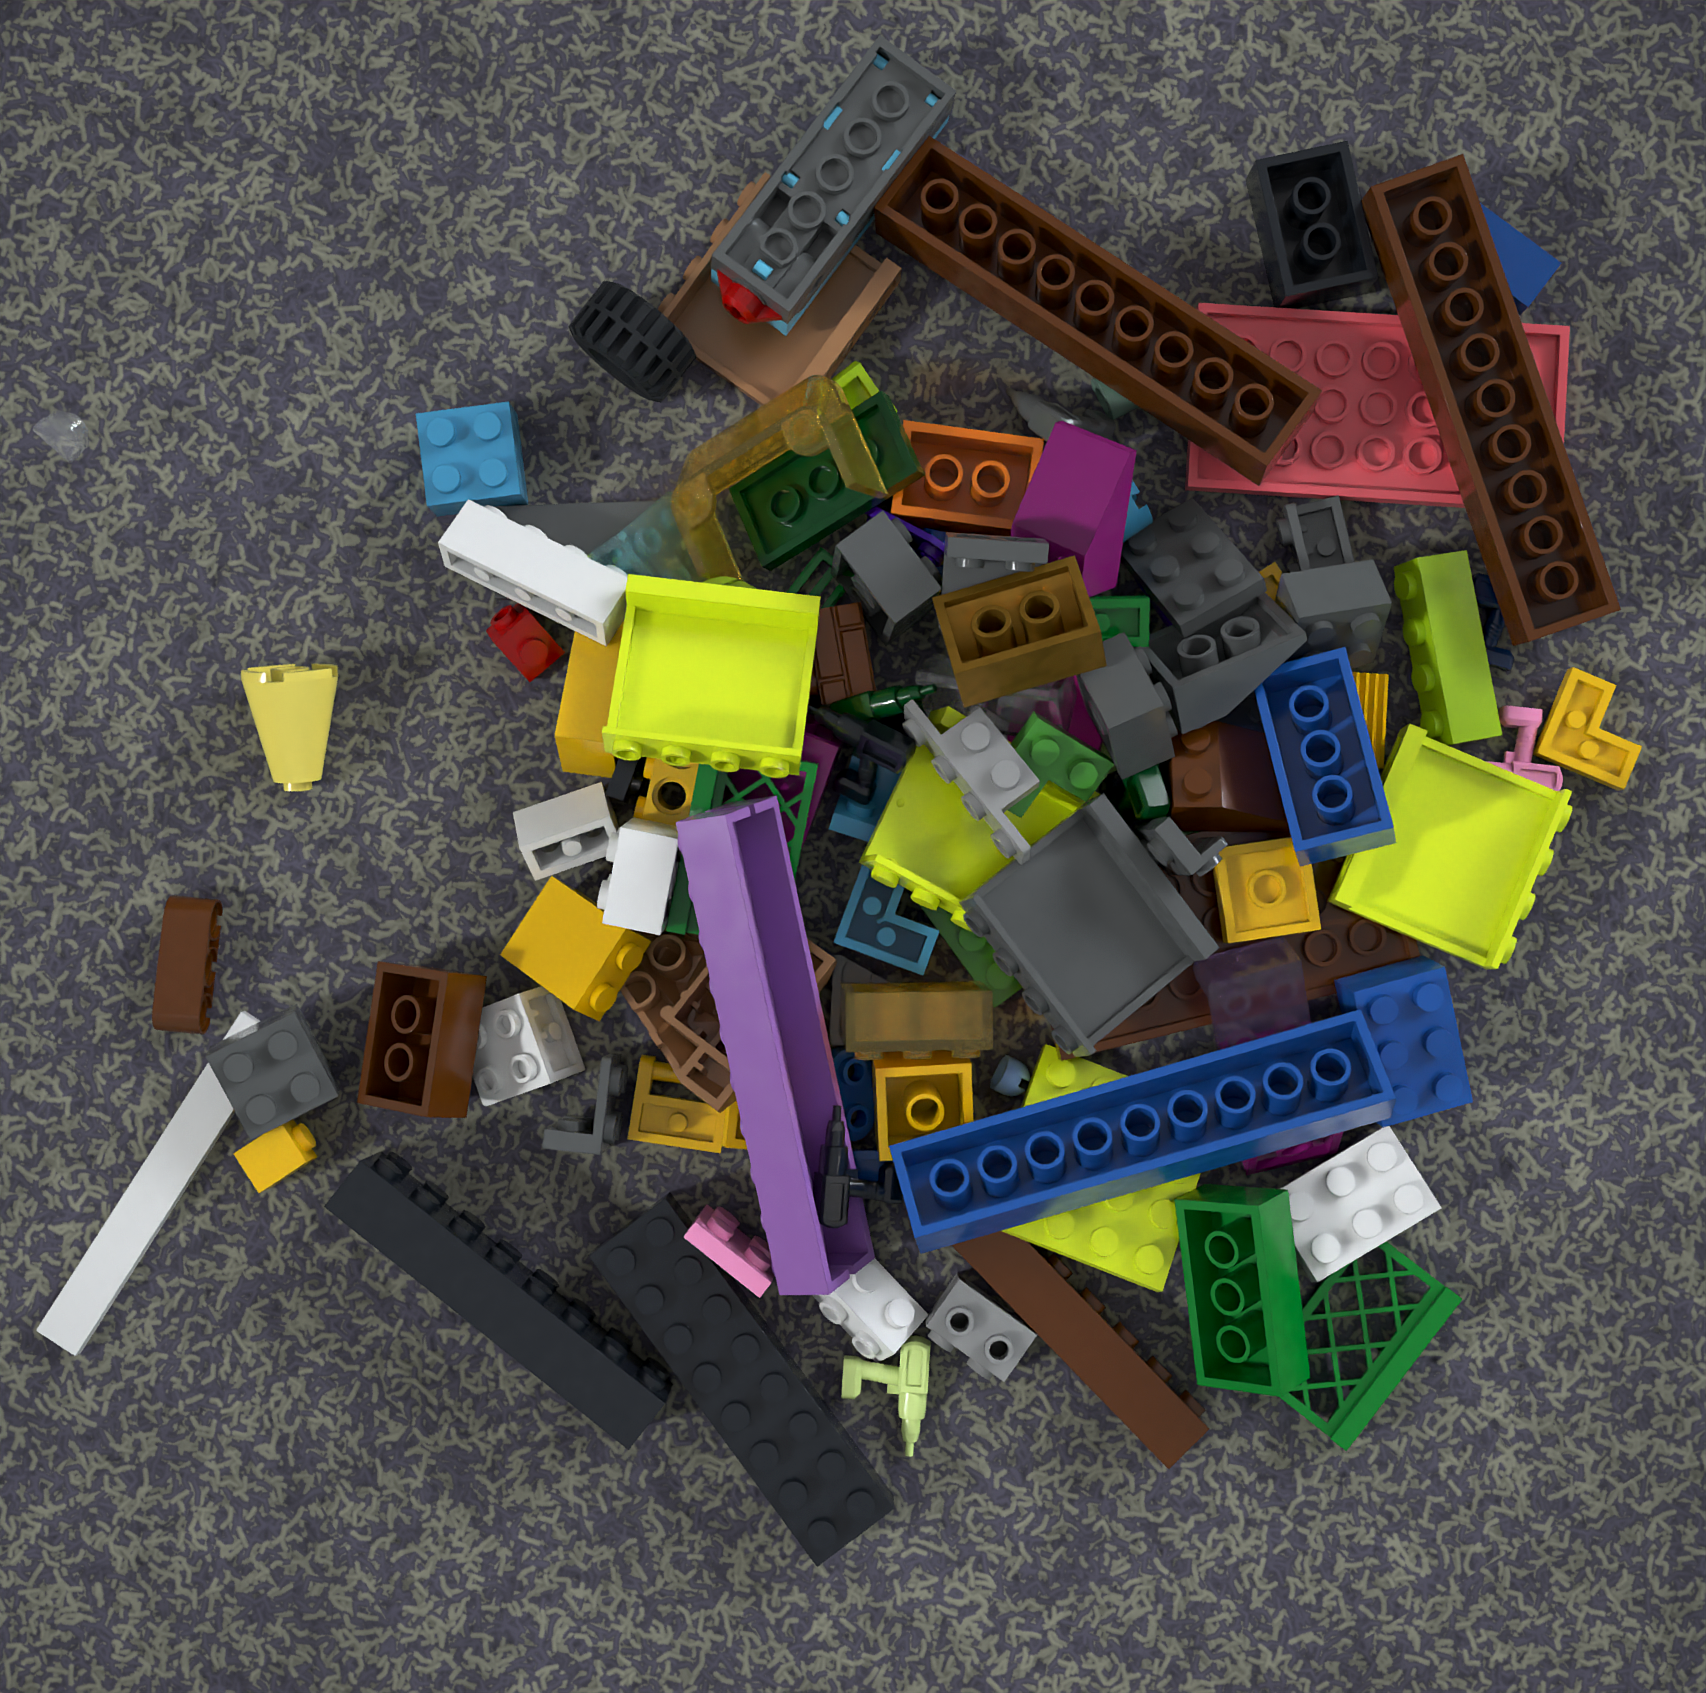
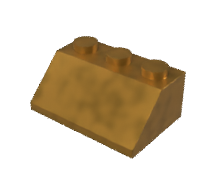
M1075 555L1037 566L1033 572L1020 571L932 597L964 708L1107 666L1101 630Z

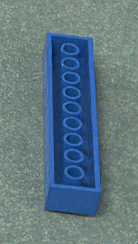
M1359 1009L890 1145L889 1148L914 1238L920 1254L1385 1120L1391 1118L1396 1096L1363 1013Z

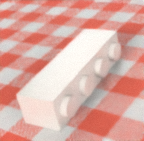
M468 500L438 542L445 567L606 647L625 619L627 607L625 589L628 575L623 570L614 565L604 566L593 561L582 550L573 545L563 546L552 541L540 529L532 525H525L524 527L509 520L503 512L493 506L486 505L483 507Z

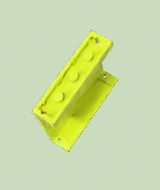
M947 706L931 711L928 719L942 735L967 716ZM924 744L920 747L915 745V754L903 769L859 863L872 870L870 875L874 880L892 888H896L897 884L913 892L910 898L914 902L932 910H937L939 906L953 914L950 919L953 923L971 931L964 921L963 914L966 912L959 902L1015 858L1013 855L1010 858H1006L998 850L991 839V834L994 831L983 818L977 821L970 815L961 801V797L964 794L955 782L952 781L947 784L939 776L931 762L935 757ZM1048 780L1022 818L1008 810L1004 814L1031 846L1084 804L1085 801ZM1094 791L1089 800L1101 794Z

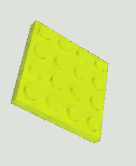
M1045 1044L1041 1048L1021 1107L1128 1076L1080 1057L1061 1061L1058 1059L1056 1048ZM1201 1173L1005 1229L1002 1232L1155 1292H1162L1179 1242L1174 1199L1196 1189Z

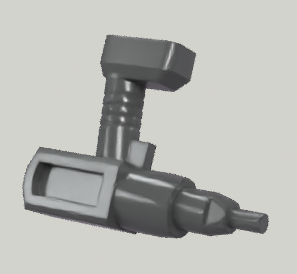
M1009 388L1006 392L1011 397L1021 417L1028 422L1029 429L1045 441H1048L1055 422L1064 421L1109 440L1112 439L1116 424L1099 410L1086 409L1082 416L1071 414L1059 404L1050 403L1036 394L1015 391L1013 388Z

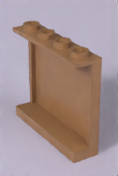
M765 172L757 184L751 181L744 188L737 201L738 210L730 221L725 218L717 225L710 238L712 246L703 258L696 256L691 261L683 275L685 283L676 295L673 293L668 294L658 310L689 340L696 354V360L792 428H795L820 394L819 388L830 380L901 281L902 268L887 257L883 263H880L855 245L787 336L767 322L744 324L735 319L723 307L720 287L711 282V258L714 251L771 178Z

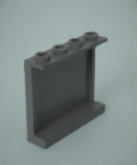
M1104 793L1082 804L1030 846L1031 853L1028 861L1020 865L1016 859H1013L959 902L966 912L963 914V918L967 926L978 937L982 938L984 936L995 950L992 955L998 967L1010 977L1014 975L1025 990L1022 992V996L1027 1005L1036 1014H1043L1054 1028L1051 1034L1055 1042L1067 1054L1073 1053L1075 1057L1089 1056L1097 1051L1094 1048L1096 1043L1193 962L1206 960L1219 949V946Z

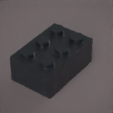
M1348 141L1255 160L1246 178V185L1274 307L1296 309L1366 294L1378 278V273Z

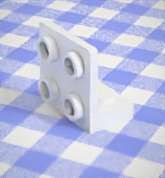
M541 986L516 994L482 1008L473 1079L484 1106L495 1104L586 1070L561 1000Z

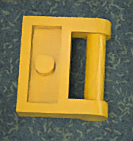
M642 1054L637 1074L628 1139L721 1153L725 1110L719 1113L704 1101L652 1094L653 1080L681 1083L669 1063L656 1061V1056Z

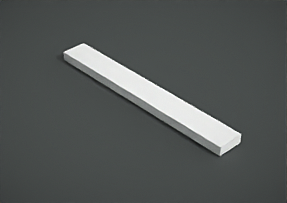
M246 1011L240 1012L224 1039L260 1022V1020ZM209 1063L202 1071L36 1330L74 1356L80 1354L235 1114Z

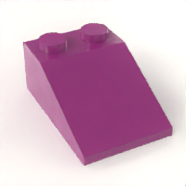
M1058 421L1055 422L1013 520L1011 536L1045 539L1049 543L1047 563L1075 555L1087 593L1091 597L1112 589L1117 584L1137 451L1067 422Z

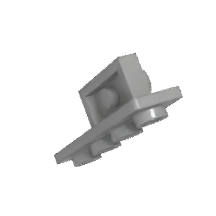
M914 700L907 702L904 705L905 722L902 724L906 734L915 740L916 746L920 747L924 744L935 758L931 762L939 776L947 784L954 781L963 792L964 796L961 797V801L970 815L977 821L983 818L994 831L991 834V839L998 850L1006 858H1010L1013 855L1020 865L1024 864L1030 858L1031 847L1004 812L1037 789L1040 780L981 707L941 735Z

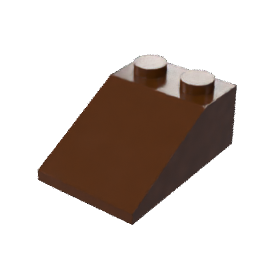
M1219 721L1210 722L1202 728L1194 729L1185 734H1182L1177 729L1178 735L1171 738L1175 757L1164 761L1165 786L1172 802L1166 817H1170L1181 831L1290 832L1265 733Z

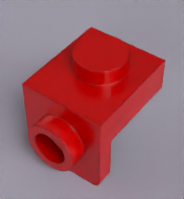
M519 603L515 606H505L498 611L491 619V626L486 630L494 644L529 682L533 681L565 653L530 611Z

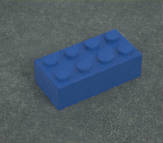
M1346 647L1281 664L1254 691L1299 866L1395 844L1394 826Z

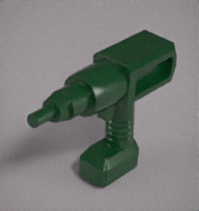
M935 684L924 687L922 685H910L903 688L900 685L878 691H866L832 702L830 709L840 714L843 712L853 714L867 722H870L872 719L878 722L889 719L892 723L905 722L904 705L910 700H914L923 713L927 714L928 708L925 697L928 694L937 692V686Z
M1158 764L1123 779L1125 788L1112 787L1107 788L1104 792V795L1128 827L1135 818L1146 820L1165 817L1172 805Z

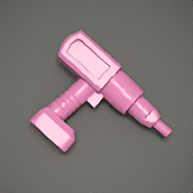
M1502 706L1499 708L1500 723L1504 727L1518 729L1514 752H1504L1503 763L1486 762L1555 791H1560L1563 775L1559 766L1531 763L1537 731L1542 723L1543 710L1516 706Z

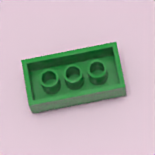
M1203 1184L1174 1199L1197 1385L1282 1397L1310 1378L1288 1190Z

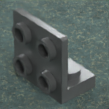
M946 532L941 595L1020 571L1033 572L1035 567L1047 564L1049 543L1042 538Z
M611 1053L603 1056L601 1059L594 1126H592V1117L565 1115V1118H559L558 1122L544 1129L543 1149L601 1155L611 1147V1144H614L615 1140L620 1139L623 1112L615 1111L616 1098L620 1096V1093H625L628 1079V1065L620 1064L622 1054Z

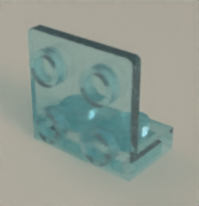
M671 491L662 495L625 528L597 546L587 555L589 559L604 566L614 565L623 570L627 575L634 574L701 583L711 579L725 567L723 558Z

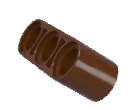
M171 895L168 898L163 914L152 1008V1024L154 1029L204 1035L207 1032L210 1018H206L207 1008H212L216 972L211 971L212 962H217L221 926L217 925V916H222L223 913L220 900Z

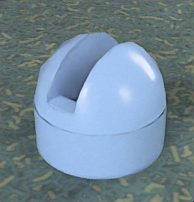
M1005 1055L991 1079L990 1088L1006 1096H1017L1025 1091V1089L1018 1086L1021 1079L1030 1081L1029 1070L1021 1061Z

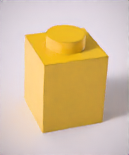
M294 1119L262 1134L233 1153L258 1193L272 1188L317 1158L316 1153L312 1149L316 1146L314 1136L303 1123L297 1125Z

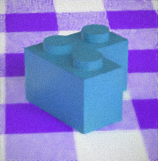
M862 865L833 943L924 975L939 930L895 915L904 887L897 884L896 888H892L879 883L871 877L872 870Z

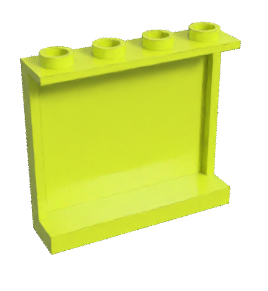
M628 574L625 589L627 607L607 726L602 728L605 752L612 753L619 759L629 761L639 760L641 757L661 759L664 763L672 766H687L690 762L708 764L722 772H735L739 768L758 770L761 774L772 778H783L789 774L799 775L821 597Z
M1408 724L1400 729L1380 776L1394 826L1396 843L1347 855L1327 902L1486 970L1498 969L1500 963L1506 964L1514 952L1517 938L1513 937L1512 934L1518 920H1525L1532 909L1535 894L1530 891L1537 875L1543 876L1551 864L1554 850L1550 849L1549 846L1556 831L1562 832L1569 821L1572 806L1567 803L1572 791L1568 789L1555 791L1428 738L1426 737L1427 730L1413 724Z

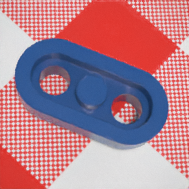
M837 1046L831 1049L850 1141H857L869 1133L874 1123L871 1062L867 1054L858 1048ZM854 1064V1074L851 1078H848V1068ZM854 1111H857L856 1121L852 1125L850 1121L851 1115Z

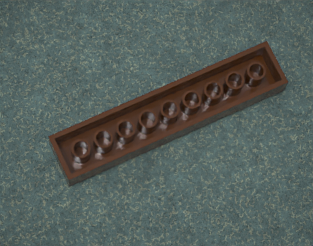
M931 136L927 137L874 206L876 234L1258 486L1261 485L1314 412L1322 392L1321 389Z
M1461 154L1371 186L1361 200L1365 220L1513 646L1527 643L1621 610L1464 155Z

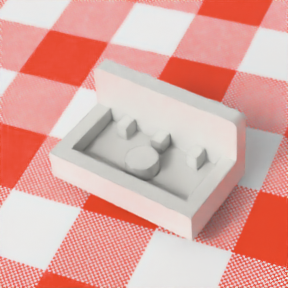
M875 1258L856 1274H850V1278L830 1295H813L820 1303L819 1308L823 1315L831 1322L840 1324L852 1337V1343L856 1350L875 1362H880L894 1355L928 1316L927 1312Z

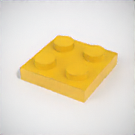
M1291 837L1226 846L1218 853L1222 860L1213 868L1223 943H1235L1321 930L1312 864L1299 866Z

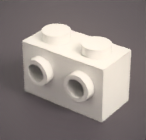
M602 782L513 812L519 848L535 881L606 857L611 833H617L619 825L609 797L605 795L606 790Z

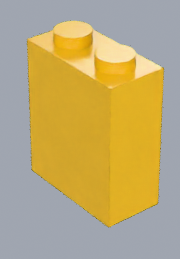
M551 875L500 955L573 1010L600 1022L605 1012L616 1001L618 992L631 972L642 961L643 954L651 941L636 930L603 924L604 910L598 909L596 902Z

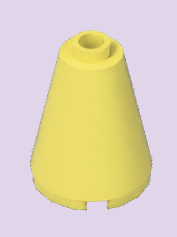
M283 664L247 668L248 670H241V681L273 782L283 783L284 791L312 789V782L322 778L338 681L337 665L311 664L312 670H309V667Z

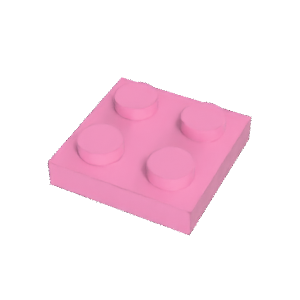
M706 1205L693 1221L684 1238L760 1298L774 1278L771 1270V1254L768 1243L758 1236H754L752 1240L737 1229L740 1224L739 1221L724 1208L718 1206L714 1210L709 1205Z

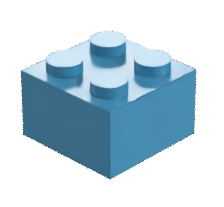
M510 402L416 413L426 504L437 517L458 514L468 500L483 507L486 505H529L518 415Z

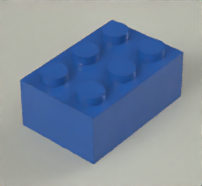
M1422 955L1334 980L1341 1014L1361 1009L1396 1096L1391 1118L1376 1122L1384 1128L1473 1102L1445 966Z

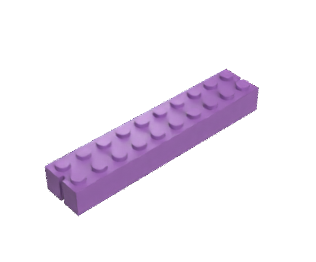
M777 796L730 802L707 810L705 813H699L677 821L678 847L684 858L689 881L688 892L694 904L699 927V942L705 954L710 977L709 988L716 1004L720 1022V1038L725 1045L730 1068V1083L736 1095L741 1118L740 1129L747 1145L751 1163V1179L756 1186L761 1209V1224L766 1232L771 1254V1270L776 1277L779 1295H830L850 1278V1274H856L875 1258L863 1198L849 1197L848 1223L839 1228H827L819 1224L813 1197L814 1172H818L820 1148L822 1144H825L826 1128L829 1120H832L833 1105L842 1106L841 1121H844L845 1127L844 1145L848 1146L847 1169H856Z

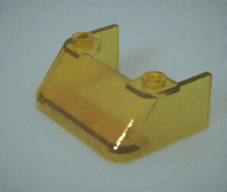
M822 375L809 376L696 447L687 455L671 497V511L699 577L711 579L728 576L743 581L715 514L717 505L716 495L790 449L800 455L811 457L830 448L846 488L878 499L888 495L843 389L836 381Z

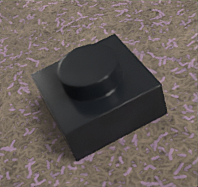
M642 758L634 761L618 759L605 795L627 804L631 795L638 797L646 780L643 777L644 769H641L644 760Z

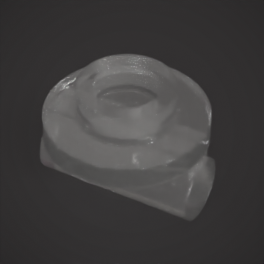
M55 410L47 418H42L33 428V431L69 463L75 461L89 447L88 429L85 423L73 413Z

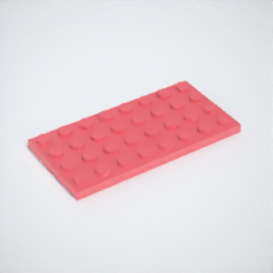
M1198 303L1197 310L1321 389L1322 392L1314 412L1260 486L1188 440L1185 490L1326 499L1339 495L1340 500L1465 508L1398 315ZM1522 323L1564 444L1570 326Z

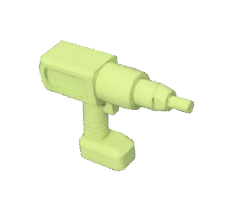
M917 1335L910 1336L901 1346L900 1367L866 1361L858 1356L845 1355L841 1395L843 1399H855L861 1393L862 1379L888 1384V1394H899L898 1416L902 1418L901 1433L903 1441L906 1442L905 1456L910 1457L913 1456L914 1442L918 1440L920 1423L925 1418L931 1347L930 1340Z

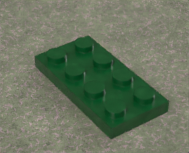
M879 391L728 489L761 566L772 571L925 476V473L890 397L884 392Z

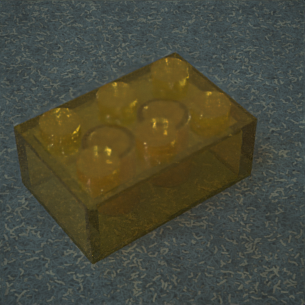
M982 981L840 983L841 1041L846 1052L855 1053V1059L880 1060L884 1058L885 1051L903 1052V1058L929 1059L932 1058V1051L937 1050L951 1051V1057L978 1058L981 1056L980 1050L993 1049V991Z

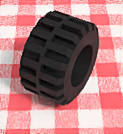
M603 281L568 326L574 340L587 355L616 380L647 400L661 403L696 359V354L689 340L666 316L641 296L618 283Z

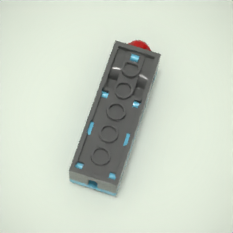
M879 35L712 254L711 282L720 287L722 304L726 311L744 324L767 322L787 336L875 219L874 206L927 137L931 136L935 139L947 124L956 90L883 36Z

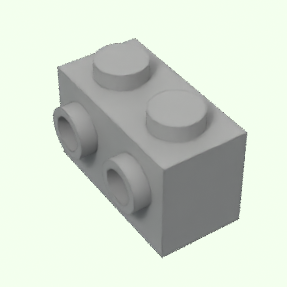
M956 1273L925 1319L926 1327L931 1329L928 1337L948 1352H951L954 1347L970 1357L966 1362L967 1365L987 1380H990L995 1375L1005 1382L1037 1336V1333L1022 1318L959 1273Z

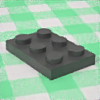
M1193 498L1153 520V523L1126 540L1122 545L1120 561L1183 638L1267 591L1261 574Z

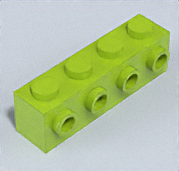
M1467 550L1418 557L1394 566V590L1396 596L1400 599L1404 620L1403 637L1409 646L1413 667L1411 679L1418 693L1422 714L1420 726L1428 731L1426 737L1450 746L1501 736L1502 730Z

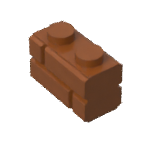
M861 602L820 609L809 697L816 696L817 705H825L866 691H876Z

